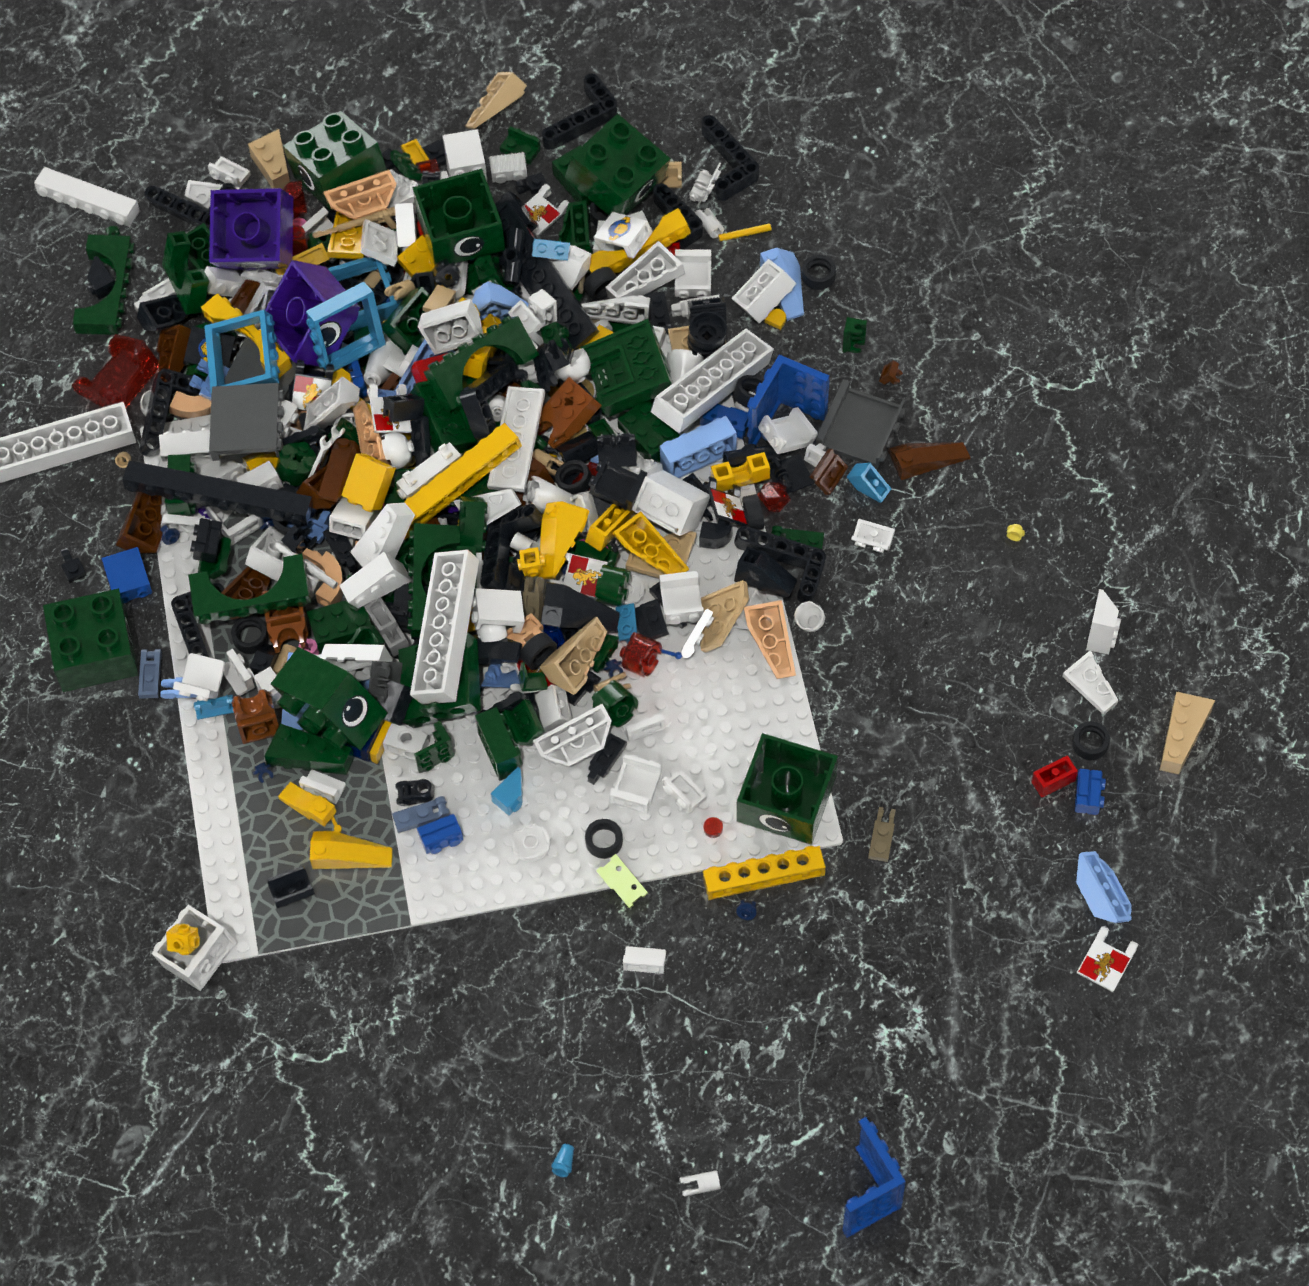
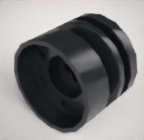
M705 311L696 314L691 319L687 345L688 349L692 351V355L697 356V353L703 356V360H705L726 343L727 324L723 317L715 312Z

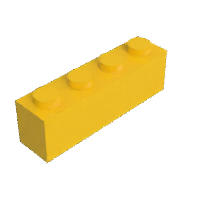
M612 504L590 526L585 542L601 552L615 537L613 532L638 513Z

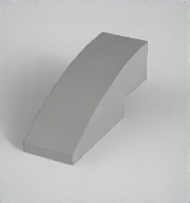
M381 597L364 605L365 610L385 640V644L393 657L399 654L398 649L410 646Z

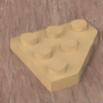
M690 531L679 536L672 532L664 536L665 541L687 565L697 533ZM630 552L625 565L627 570L659 578V575H665Z
M742 580L701 597L704 612L706 609H709L713 612L712 617H714L709 628L705 626L701 632L705 634L700 641L701 651L706 653L721 647L749 600L747 582Z

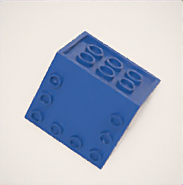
M778 355L771 369L768 368L765 372L764 381L758 384L755 396L751 397L748 401V444H758L762 437L761 431L758 429L760 422L766 415L772 420L781 403L791 408L799 407L803 413L810 415L814 419L824 421L828 413L830 376Z
M866 1117L858 1121L861 1126L859 1146L855 1149L878 1187L873 1186L865 1192V1195L859 1198L855 1196L847 1201L843 1222V1232L846 1238L899 1210L902 1207L906 1181L899 1172V1164L894 1157H890L887 1144L883 1139L880 1141L877 1136L876 1126L873 1122L869 1123Z

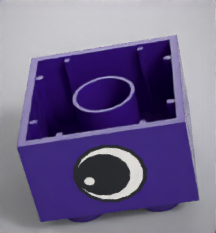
M281 188L210 190L209 263L229 270L288 268L293 258V196Z
M291 260L265 310L272 315L275 322L273 327L277 343L290 359L296 363L297 360H303L304 364L319 366L317 363L319 358L313 349L315 343L310 337L311 329L306 323L308 319L306 311L346 290L326 267ZM357 303L319 322L327 356L341 349L346 333L358 318L360 306Z

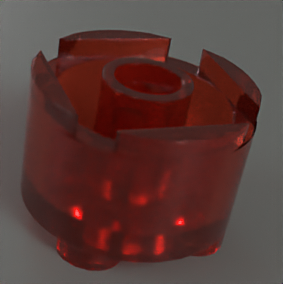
M633 632L627 646H623L620 651L622 667L642 677L650 676L659 662L656 657L657 654L661 655V643L640 633Z

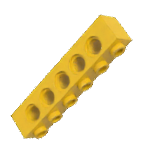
M807 846L802 850H788L779 855L769 854L760 859L750 858L741 863L731 862L722 867L712 866L703 871V880L708 900L824 876L825 863L820 846ZM805 861L807 862V864L800 865L798 864V862ZM786 865L788 868L780 869L779 866ZM766 869L768 872L760 873L759 870ZM747 873L749 876L743 878L740 874ZM723 877H727L730 880L727 882H723L720 879Z

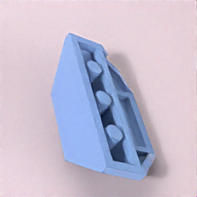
M1096 851L1080 853L1076 883L1094 917L1113 923L1130 921L1131 903L1114 871L1104 860L1099 858Z

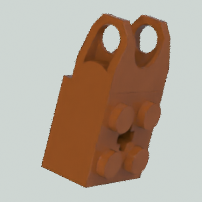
M568 377L542 407L539 421L541 426L538 428L537 434L549 427H553L547 444L555 449L569 440L575 433H578L602 405L573 379Z
M291 606L285 610L275 609L265 613L267 631L275 653L280 652L283 642L288 639H296L299 641L301 648H306L309 634L305 606Z
M261 689L256 696L251 698H242L239 695L234 696L232 707L243 744L274 737L279 724L270 692Z

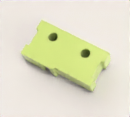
M616 854L603 868L601 866L596 870L611 890H615L629 908L633 907V903L640 897H645L648 894ZM622 867L621 871H617V868ZM633 885H637L636 890H632Z

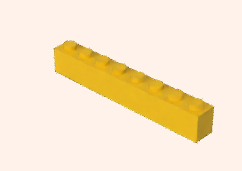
M505 423L496 427L490 435L481 439L475 447L466 451L460 459L452 462L446 470L437 474L431 482L422 486L416 494L405 500L404 503L408 505L415 516L404 540L409 537V530H413L414 523L425 524L522 446L518 436Z

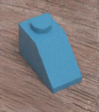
M857 463L847 475L848 480L858 491L878 502H882L891 490L890 486L871 463Z
M519 767L491 792L492 802L508 816L512 812H517L523 803L522 774Z

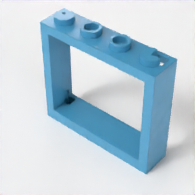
M364 257L328 268L337 281L378 269L385 289L391 286L390 274L385 272L387 270L386 265L374 258ZM394 296L388 297L390 302L377 306L380 322L385 321L399 306L400 300L396 301ZM364 310L358 311V318L350 326L348 332L368 326Z
M365 282L306 311L308 318L306 323L311 329L310 337L315 343L313 349L319 358L317 363L320 368L323 367L326 370L327 364L334 365V371L386 345L374 293ZM362 301L370 334L327 356L319 322Z
M266 310L204 326L211 394L212 387L279 383L278 373H280V370L277 366L278 352L275 347L277 338L273 327L275 322L272 315ZM260 323L265 374L225 385L220 333Z

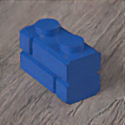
M1078 770L1075 798L1076 813L1097 815L1100 808L1104 807V796H1101V790H1105L1106 779L1102 778V771Z
M454 814L417 828L418 836L426 854H437L442 848L457 846L463 840L462 831Z

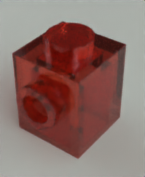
M768 482L762 486L761 491L757 494L767 509L773 512H780L791 500L781 483Z

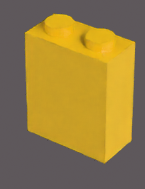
M356 453L341 496L347 498L349 503L362 505V509L366 511L381 510L396 468L366 453Z

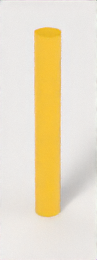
M769 223L719 234L718 239L720 242L771 231V225Z

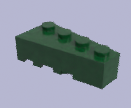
M280 723L264 758L266 764L270 763V767L283 766L286 769H292L293 767L302 768L306 771L321 770V772L347 775L354 760L352 748L344 745L340 750L324 738Z

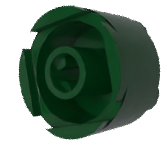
M296 442L283 446L276 465V472L283 482H289L292 486H301L303 481L308 479L315 463L316 455L306 442Z
M604 564L600 572H603V575L597 579L595 598L598 599L596 601L614 606H622L624 600L628 598L629 589H626L627 582H630L631 571Z
M615 680L610 681L609 684L600 691H596L592 696L593 708L603 704L612 721L611 727L614 725L616 727L625 725L633 717L632 712L634 708L637 709L638 707L637 698Z

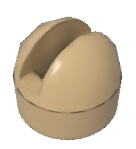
M127 452L119 453L115 458L117 466L126 468L129 460L131 461L130 454Z

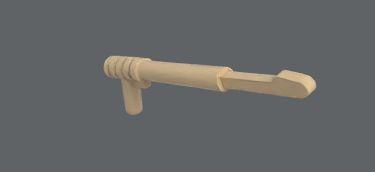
M387 208L386 210L339 224L322 232L317 231L312 236L318 238L337 231L348 230L362 225L365 219L378 224L386 222L391 229H397L396 223L391 218L396 215L395 208Z

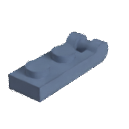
M155 649V651L141 650L139 699L159 698L161 649Z
M440 796L432 801L392 813L397 832L401 833L451 815L449 809L445 806L447 803L445 797ZM438 808L439 811L433 813V809Z

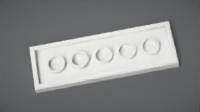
M508 386L500 426L505 423L518 436L522 446L490 471L487 484L488 489L504 490L512 488L517 492H525L545 397L544 389Z

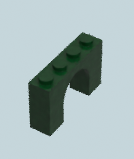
M185 231L167 234L162 265L186 315L202 313L201 307L206 301L209 280L204 269L188 270V256L191 243Z

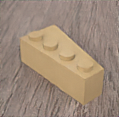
M1176 692L1160 765L1161 771L1175 774L1180 773L1212 712L1215 700Z

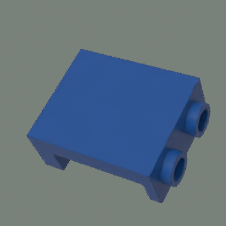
M138 547L102 558L111 590L119 588L124 603L135 598L146 597L152 593Z

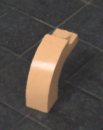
M176 391L169 406L170 414L181 418L209 415L211 413V401L200 395L189 396Z
M306 548L302 553L303 558L311 561L323 570L327 576L338 582L335 589L323 582L315 593L317 603L322 606H328L340 602L343 592L339 585L344 582L338 561L327 551L322 556L318 551Z

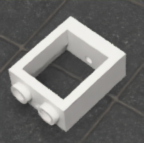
M413 203L395 204L397 240L400 253L417 240Z
M212 506L205 507L207 515L211 520L221 521L216 515L222 511L221 509ZM248 514L249 517L229 529L222 523L221 533L224 537L231 539L232 546L258 530L263 525L261 518Z

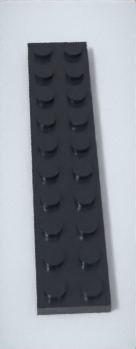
M506 200L497 208L502 222L505 249L507 248L509 230L517 228L525 231L523 253L526 260L521 266L520 281L530 296L543 289L557 301V323L568 329L569 343L574 350H577L593 338L599 330L550 258L532 256V244L535 236L513 204Z

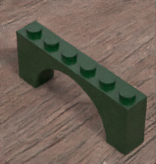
M88 235L86 252L89 260H93L94 257L98 256L101 262L114 270L116 281L109 295L99 303L86 308H75L72 324L76 334L119 335V330L123 327L122 313H125L126 309L124 300L128 297L127 283H130L131 279L129 270L133 268L132 254H135V243H132L131 236Z
M508 315L500 320L501 324L497 326L494 324L488 327L485 334H477L471 338L472 342L469 344L465 342L459 345L456 352L453 353L451 351L443 355V360L440 362L434 361L428 365L429 369L423 373L445 411L453 410L462 404L460 392L463 390V370L470 356L478 349L486 346L498 348L507 353L515 361L516 365L526 364L539 355L518 316L511 317Z
M414 523L413 530H409V541H412V547H409L408 559H412V565L408 567V576H411V582L408 583V594H411V600H408L407 609L408 612H411V618H408L407 629L411 630V637H420L427 595L421 582V572L424 566L434 557L435 553L456 551V547L460 544V526Z
M302 554L283 557V570L277 583L265 594L252 599L240 600L223 595L212 585L207 571L188 574L193 612L197 624H209L215 620L226 621L231 617H247L253 613L264 614L269 610H285L291 606L302 607L307 603H311L306 566Z

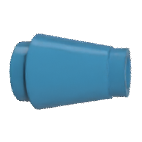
M568 1144L562 1145L551 1165L553 1168L552 1172L555 1175L567 1177L571 1173L574 1153L573 1146Z

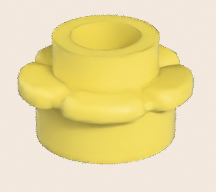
M1018 524L1007 527V537L1013 541H1020L1022 536L1025 535L1022 526Z

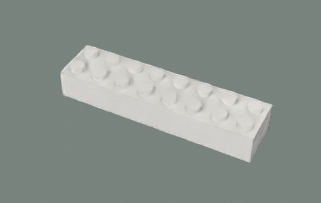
M744 329L657 395L651 413L678 433L682 432L735 390L739 378L745 375H755L766 367L770 362L774 349L748 329Z
M124 402L1 437L0 483L136 443Z
M469 550L434 554L410 695L421 704L456 702L479 559Z

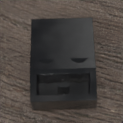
M750 547L745 549L738 560L734 578L735 582L743 580L747 582L748 586L756 587L764 592L770 591L781 597H789L798 581L766 552Z

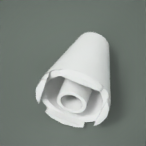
M386 341V345L370 353L364 373V381L367 385L376 384L379 386L387 380L392 371L383 367V364L393 348L403 354L397 345Z
M674 349L671 354L668 352L667 363L671 370L670 375L673 383L701 363L703 356L697 353V356L692 355V351L684 349Z
M532 476V481L528 480L523 494V501H526V505L534 504L541 513H544L546 504L551 502L563 501L576 506L575 501L570 500V496L573 494L538 476Z

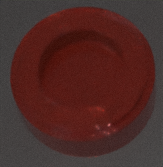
M716 817L706 819L703 824L705 835L710 838L719 837L723 832L722 821Z

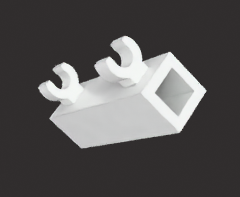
M450 442L446 445L445 443L438 448L439 451L411 472L409 470L402 475L403 478L396 482L398 488L396 492L402 500L416 494L422 486L427 485L437 474L442 473L452 462L462 457Z

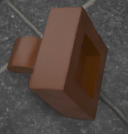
M893 360L885 365L879 382L884 385L888 382L894 385L898 384L900 380L896 376L899 377L903 374L898 369L899 363Z

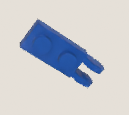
M357 359L348 364L349 370L353 369L350 372L353 384L360 388L359 397L363 398L367 396V387Z

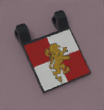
M297 360L291 403L297 405L298 410L307 411V406L331 387L334 365L327 364L325 377L303 374L304 361Z
M709 476V482L705 481L703 486L708 489L715 517L741 526H747L748 523L740 499V486L733 484V490L729 489L726 493L717 490L716 478Z

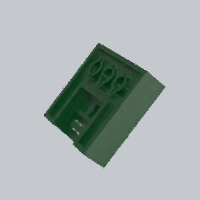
M648 319L580 347L589 356V372L596 387L598 401L602 405L601 409L607 418L655 398L673 384L666 356L661 350L655 330Z
M462 375L463 389L477 379ZM428 381L415 384L410 394L414 393L425 399L423 416L429 417L430 444L434 453L439 451L438 448L444 443L446 445L450 442L459 453H465L479 443L473 436L462 404L453 410L445 411ZM495 421L497 427L500 426L501 421Z
M468 632L456 702L421 704L415 698H412L403 721L408 726L416 728L481 711L478 641ZM419 644L398 649L399 662L402 663L400 684L410 688L412 686Z

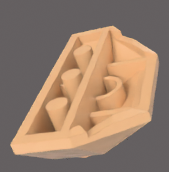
M390 170L325 191L324 195L332 209L356 220L386 210L397 183Z

